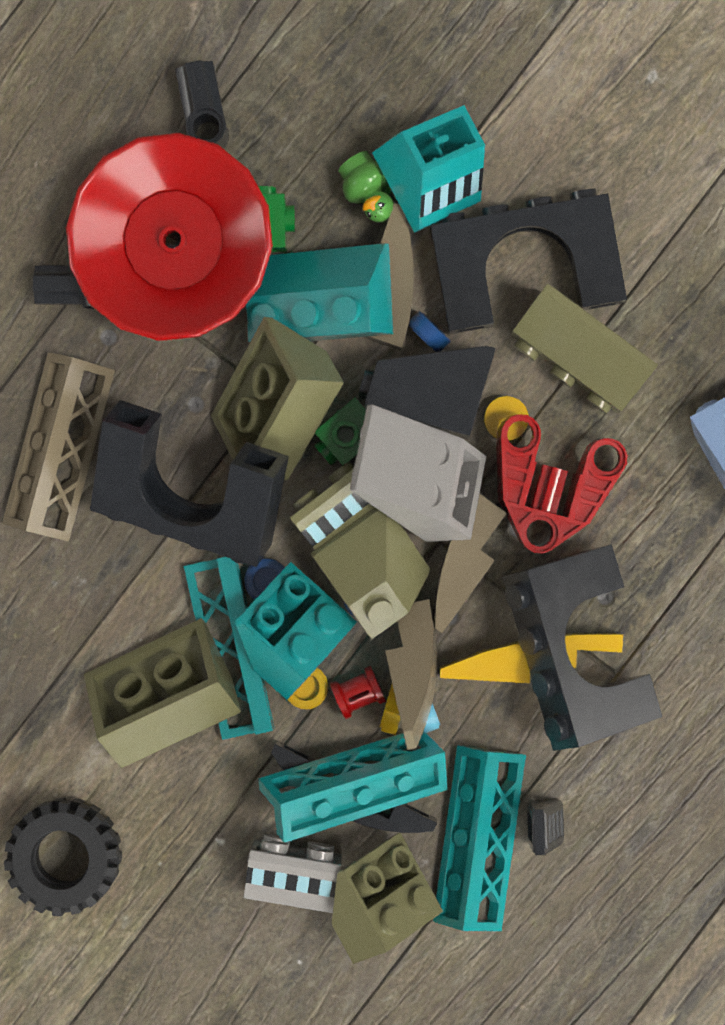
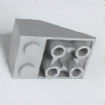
M367 405L364 424L360 432L356 463L352 471L350 491L426 542L471 540L486 456L463 438L375 405Z

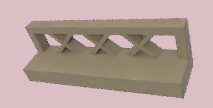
M48 352L2 524L64 541L70 540L115 370L77 358ZM84 371L98 375L94 393L86 399L83 398L79 389ZM80 415L85 424L83 434L72 442L68 433L70 421ZM69 458L73 466L71 479L60 485L56 476L58 466ZM57 501L62 510L57 529L43 526L47 507Z

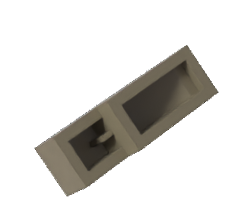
M394 203L380 243L389 244L393 334L368 336V340L402 351L409 326L413 298V254L405 214L400 205Z
M479 494L471 540L450 541L442 563L435 598L434 627L441 633L444 632L495 561L481 551V548L507 513L481 494Z
M429 599L414 602L409 613L397 621L403 647L385 651L407 750L417 747L427 724L434 699L437 677V641Z

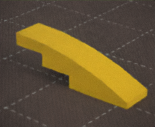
M565 634L566 650L572 666L576 668L577 650L622 653L623 634ZM519 641L481 650L439 667V677L446 679L530 683L531 676Z

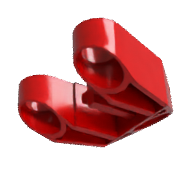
M515 414L503 420L497 431L498 500L504 512L507 513L506 516L523 547L531 552L543 554L553 550L590 524L624 471L628 455L625 447L619 441L611 438H600L587 445L577 471L573 473L562 516L557 515V510L568 471L542 464L531 507H527L525 504L537 464L535 459L541 441V430L534 418L528 415ZM517 421L527 423L532 430L530 443L521 448L513 446L507 437L509 427ZM603 445L613 447L618 455L616 466L609 471L598 469L594 463V454ZM536 520L547 522L551 528L549 541L541 546L531 544L527 538V529Z

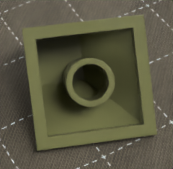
M377 508L370 510L310 553L371 640L409 613L431 570L402 526Z

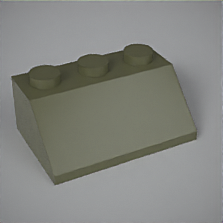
M548 283L511 333L517 339L513 345L517 350L533 361H536L538 356L543 358L553 366L550 370L551 375L570 388L574 383H577L589 392L585 399L605 414H608L610 409L617 414L621 412L658 366L657 363Z
M264 317L211 417L233 460L246 442L287 455L289 458L284 480H288L344 382L327 351L272 317Z
M202 618L84 674L97 740L121 768L241 712L233 679Z

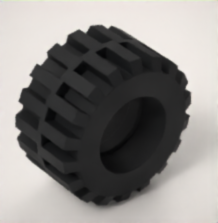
M66 797L57 798L48 803L46 801L26 814L11 831L12 836L6 842L4 850L8 852L7 859L4 860L5 871H10L11 878L8 882L11 888L17 887L21 893L18 898L24 904L28 901L35 905L33 910L43 913L45 910L52 911V916H62L67 912H71V915L81 913L83 909L91 908L116 880L119 873V864L122 862V852L119 851L121 839L119 833L115 834L112 828L114 823L109 816L105 819L99 813L101 809L94 804L90 807L84 804L85 800L75 798L71 801L66 800ZM54 831L70 832L80 838L85 844L89 854V865L86 872L80 878L74 881H61L53 878L44 870L39 859V846L48 834Z

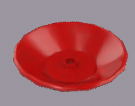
M182 133L138 137L103 156L77 188L66 225L70 269L88 303L120 330L157 341L200 337L235 318L260 288L273 247L269 206L250 170L220 145ZM172 232H177L181 236V242L175 248H169L166 245V237Z

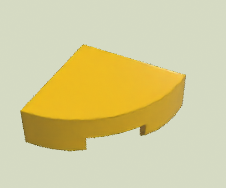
M392 684L380 728L383 732L396 735L400 716Z

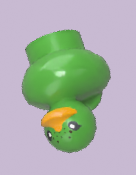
M368 151L359 152L344 162L338 169L339 174L344 179V196L350 203H363L362 209L370 220L384 222L389 219L393 210L394 202L389 196L391 188L377 161L373 160Z

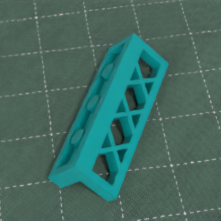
M222 557L184 566L195 620L202 618L207 623L215 609H218L230 618L232 633L225 644L214 637L213 639L216 646L221 649L220 654L222 657L227 652L239 660L242 676L235 685L237 697L249 704L252 724L229 728L228 719L219 722L222 740L252 733L256 735L273 731L275 726L265 681L253 670L235 625V621L248 608L239 564L231 560V558ZM214 568L219 569L223 588L215 601L199 591L196 572ZM224 596L227 608L219 604ZM201 599L212 605L206 615H204ZM233 639L235 641L237 652L229 648ZM243 682L246 690V695L239 691V688L241 687Z
M424 731L418 743L421 749L404 751V749H407L404 734L401 733L258 778L259 790L274 807L276 833L286 843L447 790L445 751ZM369 760L380 761L374 764L363 763ZM328 773L339 774L333 777L322 776ZM287 786L298 787L283 793L278 790Z
M457 745L436 899L443 912L433 918V922L461 931H502L526 760L525 754L490 751L472 746ZM499 762H509L507 780L500 787L497 782ZM499 807L502 812L501 824L494 831L491 827L492 814ZM493 851L496 856L495 868L487 875L484 870L486 858ZM487 896L490 900L487 920H477L480 902Z

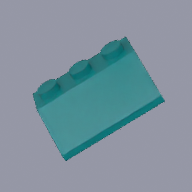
M383 243L270 255L262 284L246 304L248 342H251L264 317H272L309 341L392 335L393 314L389 244Z

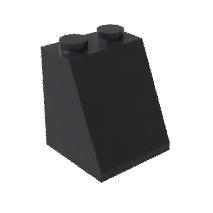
M481 346L377 361L375 371L365 370L358 395L360 398L366 399L365 409H367V405H375L467 440L472 431L496 348Z

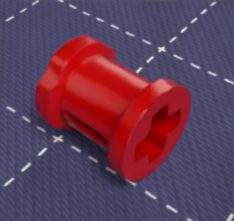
M371 665L364 668L363 674L339 684L337 681L330 683L334 697L345 720L352 717L353 711L377 701L379 704L386 702Z

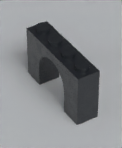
M595 188L584 189L570 193L571 200L553 203L552 196L539 197L527 200V208L509 211L508 204L495 205L483 208V216L465 219L464 212L450 213L448 217L439 221V224L431 225L430 233L448 334L493 326L494 320L486 281L487 258L492 249L501 240L519 232L544 234L555 240L564 249L572 267L578 306L583 310L623 304L627 300L608 193L597 195Z
M120 400L102 422L90 511L105 515L114 521H123L146 529L155 535L166 536L187 543L195 549L207 550L231 558L236 563L257 567L272 545L289 456L246 442L230 464L224 501L215 504L190 502L177 495L167 486L157 468L156 449L162 413Z
M612 544L586 550L502 577L506 589V601L512 609L519 633V645L527 660L531 674V686L538 698L544 718V730L551 742L553 751L578 748L663 717L650 674L623 678L598 687L584 680L576 672L567 654L565 644L566 627L575 608L587 599L624 588Z

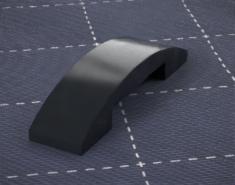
M276 741L271 751L283 770L316 760L279 741ZM406 803L393 807L389 815L381 811L353 820L355 823L371 828L399 833L432 832L437 825L435 817Z

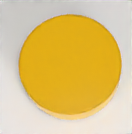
M502 396L496 398L488 405L484 414L486 430L492 437L497 439V431L501 422L515 414L529 416L527 408L515 397ZM523 421L514 422L508 429V440L512 441L520 437L525 432L528 424Z
M317 667L287 700L293 706L300 709H312L319 706L325 700L329 689L325 673Z

